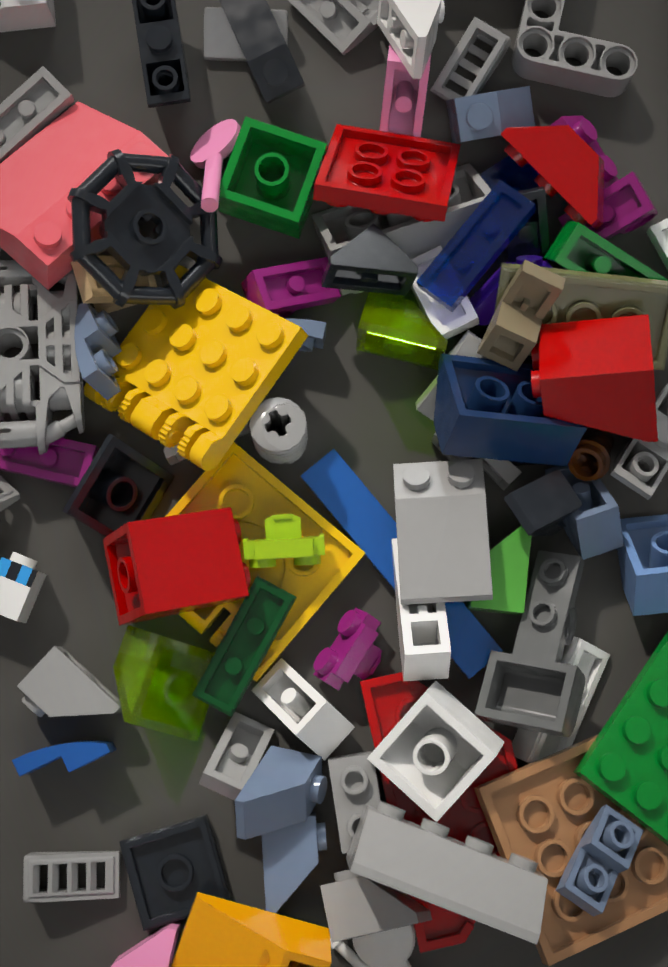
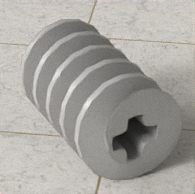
M275 397L263 401L250 418L249 423L255 449L262 458L270 463L292 464L306 450L308 434L305 412L289 399ZM280 427L286 434L279 437L273 429Z

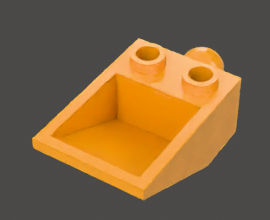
M197 892L170 967H330L332 963L329 928Z

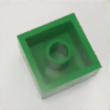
M245 116L221 180L219 211L300 239L313 203L314 184L327 151V143Z

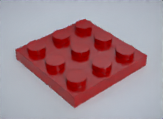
M337 124L314 184L313 200L326 202L333 207L352 206L369 209L371 212L381 215L394 213L412 216L414 219L422 222L434 220L445 222L461 144Z

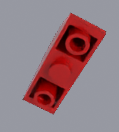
M569 125L508 127L501 133L510 143L504 149L505 152L522 168L528 162L539 173L533 180L540 187L543 186L545 192L551 198L558 192L569 203L563 210L575 222H579L582 225L588 222L596 230L603 224L605 162Z

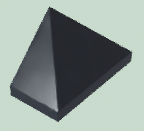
M373 223L330 257L322 277V287L407 296L418 275V266Z

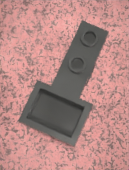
M538 550L512 654L493 650L490 652L474 714L480 720L566 738L571 736L576 725L585 687V675L578 666L561 663L565 645H570L576 630L577 611L575 601L585 564L581 556Z

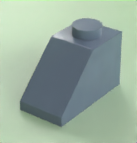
M530 86L476 94L446 101L452 143L499 136L508 127L535 126Z
M568 465L546 469V475L556 470L561 471L582 501L580 509L562 520L566 525L564 527L565 532L579 556L584 560L623 547L619 506L601 479L592 481L580 480L571 473Z
M270 746L235 799L237 838L246 840L306 821L316 803L321 804L327 791V777L322 776V756Z
M311 812L308 819L304 822L261 835L266 911L276 913L319 863L318 851L327 850L325 822H316V812Z

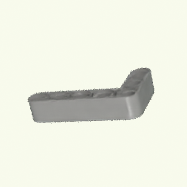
M565 0L524 1L512 54V67L518 76L532 81L604 97H616L626 91L638 66L637 56L630 47L560 31L559 25ZM543 11L549 15V18L537 17L533 12ZM535 49L541 56L531 57L524 50ZM575 58L581 62L582 66H572L565 59ZM606 67L618 68L623 75L615 76Z

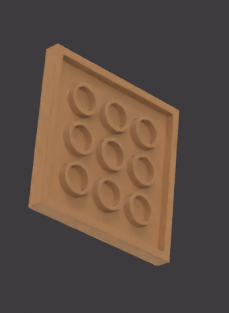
M598 734L474 787L500 856L509 860L511 853H516L538 863L536 871L548 879L541 933L536 945L542 963L547 966H551L668 911V845L574 773V770ZM607 804L644 831L629 869L618 873L603 913L593 917L555 890L587 828L601 807Z

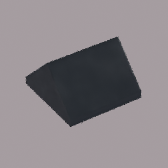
M108 434L62 511L106 537L127 522L150 519L175 476L114 435Z

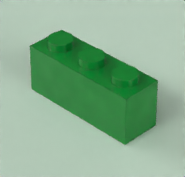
M567 220L544 256L545 259L561 269L668 281L662 275L579 222Z

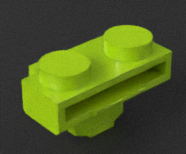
M292 513L274 514L265 519L266 539H243L244 560L249 559L250 568L275 567L276 559L294 558V565L321 564V555H325L324 533H320V536L302 537L301 517Z

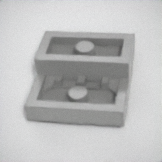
M288 0L343 55L352 50L378 27L379 0Z

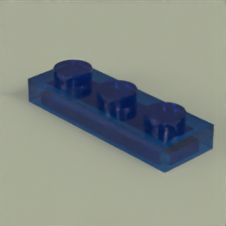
M499 180L416 281L418 288L453 312L535 213V203L502 180Z

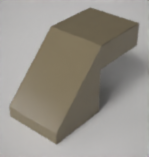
M524 260L505 289L477 353L518 371L537 344L542 320L563 291L565 278L528 260Z

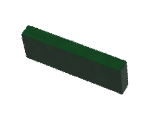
M257 576L249 590V596L245 597L192 696L233 717L297 597Z

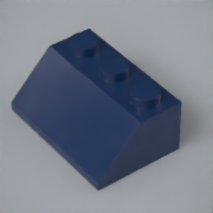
M441 354L434 427L442 455L567 466L587 428L583 425L544 416L542 398H533L531 371H534L532 364L522 363L518 371H515L491 359Z

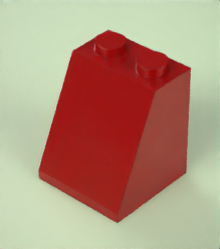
M649 314L541 324L539 343L531 351L534 370L531 371V386L533 398H542L544 416L646 442H658Z
M231 507L127 522L103 538L119 626L231 603L249 596L250 572L246 563L242 562L239 548L241 529L238 521L233 519Z

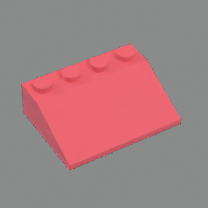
M76 102L0 163V247L47 290L72 270V259L70 253L73 252L71 202L67 199L70 189L81 185L107 159L108 152L116 149L128 154L168 157L141 131L81 102ZM133 172L135 181L143 182V185H153L158 182L159 174ZM114 177L97 195L110 202L122 190V187ZM90 211L91 243L102 239L99 232L102 215Z

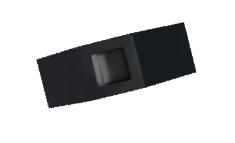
M132 0L148 108L191 102L188 71L176 0Z

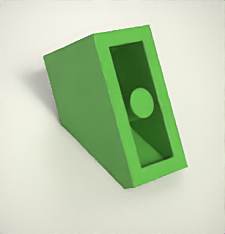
M522 525L490 550L493 600L467 601L466 607L469 610L521 615L524 613L532 536H528Z

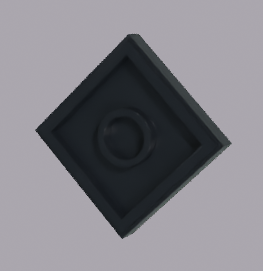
M207 814L119 841L143 931L188 918L197 892L232 901Z

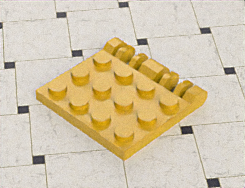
M178 265L174 271L180 279L189 269ZM205 278L185 299L184 306L174 309L170 305H149L121 343L120 348L122 351L112 358L118 367V371L114 375L121 389L119 393L106 400L86 382L84 395L110 412H116L117 410L119 412L118 416L128 423L131 422L133 427L151 438L159 440L164 446L174 448L177 445V452L180 456L190 460L205 471H211L224 457L308 335L302 327Z
M233 442L219 464L213 470L205 471L166 516L231 507L233 519L238 521L241 529L239 548L242 562L246 563L250 572L248 592L256 577L259 576L297 597L253 678L257 682L363 558L365 552ZM292 513L301 517L302 537L320 536V533H324L325 555H321V564L294 565V558L276 559L275 567L250 568L249 559L244 560L243 539H266L265 519L274 514ZM245 597L235 602L179 613L178 615L202 635L218 618L224 608L227 609L231 614L209 640L215 647H218Z

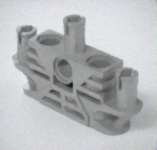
M0 260V287H4V293H0V421L5 420L4 413H9L12 420H20V413L23 412L26 413L28 419H36L0 422V449L38 447L39 455L48 451L50 443L64 437L66 432L76 427L79 434L85 430L84 380L76 358L74 339L76 314L81 301L73 269L58 281V283L65 285L64 290L48 291L15 260ZM13 286H20V292L15 293ZM34 304L38 305V320H34ZM30 344H38L39 359L34 358ZM17 347L22 349L20 354L15 357L7 358L2 356L9 348ZM36 382L40 383V400H36ZM72 410V415L61 421L52 422L54 411Z

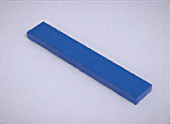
M332 449L300 475V477L353 542L365 552L368 560L395 591L392 539L397 538L396 522L337 451ZM445 602L451 645V660L466 678L470 679L488 664L491 650L498 652L503 650L463 602Z

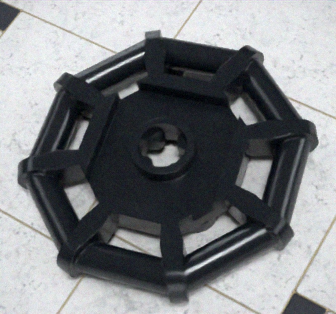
M116 149L108 152L107 159L81 185L70 189L67 197L71 202L73 252L70 253L73 262L80 263L113 297V303L120 307H123L125 304L170 305L172 308L177 309L185 305V299L213 269L220 268L222 257L219 256L217 210L206 212L201 208L202 187L180 165L179 157L173 154H169L168 157L128 154ZM133 172L159 174L158 182L153 185H143V182L135 181ZM115 177L122 190L109 202L97 194ZM172 182L194 205L188 207L170 188ZM90 211L102 215V222L99 227L102 239L95 240L92 243ZM200 217L201 245L193 242V235L190 237V225L193 223V218ZM139 219L144 223L149 220L155 223L156 226L153 229V233L156 239L144 238L140 234ZM107 250L125 269L121 279L97 256L98 254ZM187 255L196 263L179 279L173 268ZM138 275H160L163 287L135 286Z

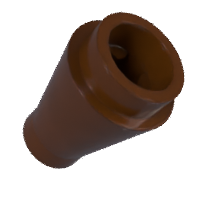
M596 429L590 435L580 440L568 463L569 470L576 478L583 481H592L602 478L608 472L611 449L614 445L611 433Z

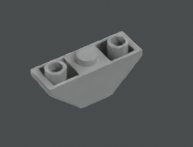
M668 382L656 398L658 442H646L628 437L616 456L610 473L611 476L647 500L652 497L668 470Z

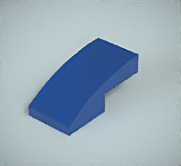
M75 741L29 752L13 759L12 762L19 777L30 774L60 758L63 759L68 772H72L117 749L114 743L110 741Z

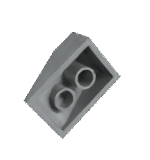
M482 459L393 464L401 605L493 600Z

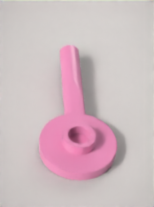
M234 119L221 121L207 130L195 143L190 154L191 161L198 168H205L201 208L206 212H214L219 206L223 160L233 151L241 126Z

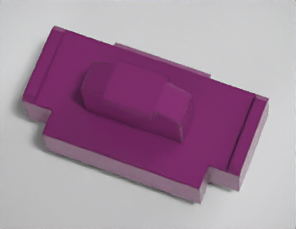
M358 608L347 611L339 621L337 628L339 634L331 647L324 648L316 657L313 675L338 691L344 681L349 682L353 674L362 680L372 675L381 662L382 650L373 644L379 634L376 630L378 626L380 627L381 622Z

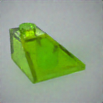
M369 292L358 326L356 350L438 370L440 356L445 353L448 341L412 300L404 299L403 295Z
M128 625L113 666L124 722L198 741L209 705L192 696L215 653Z

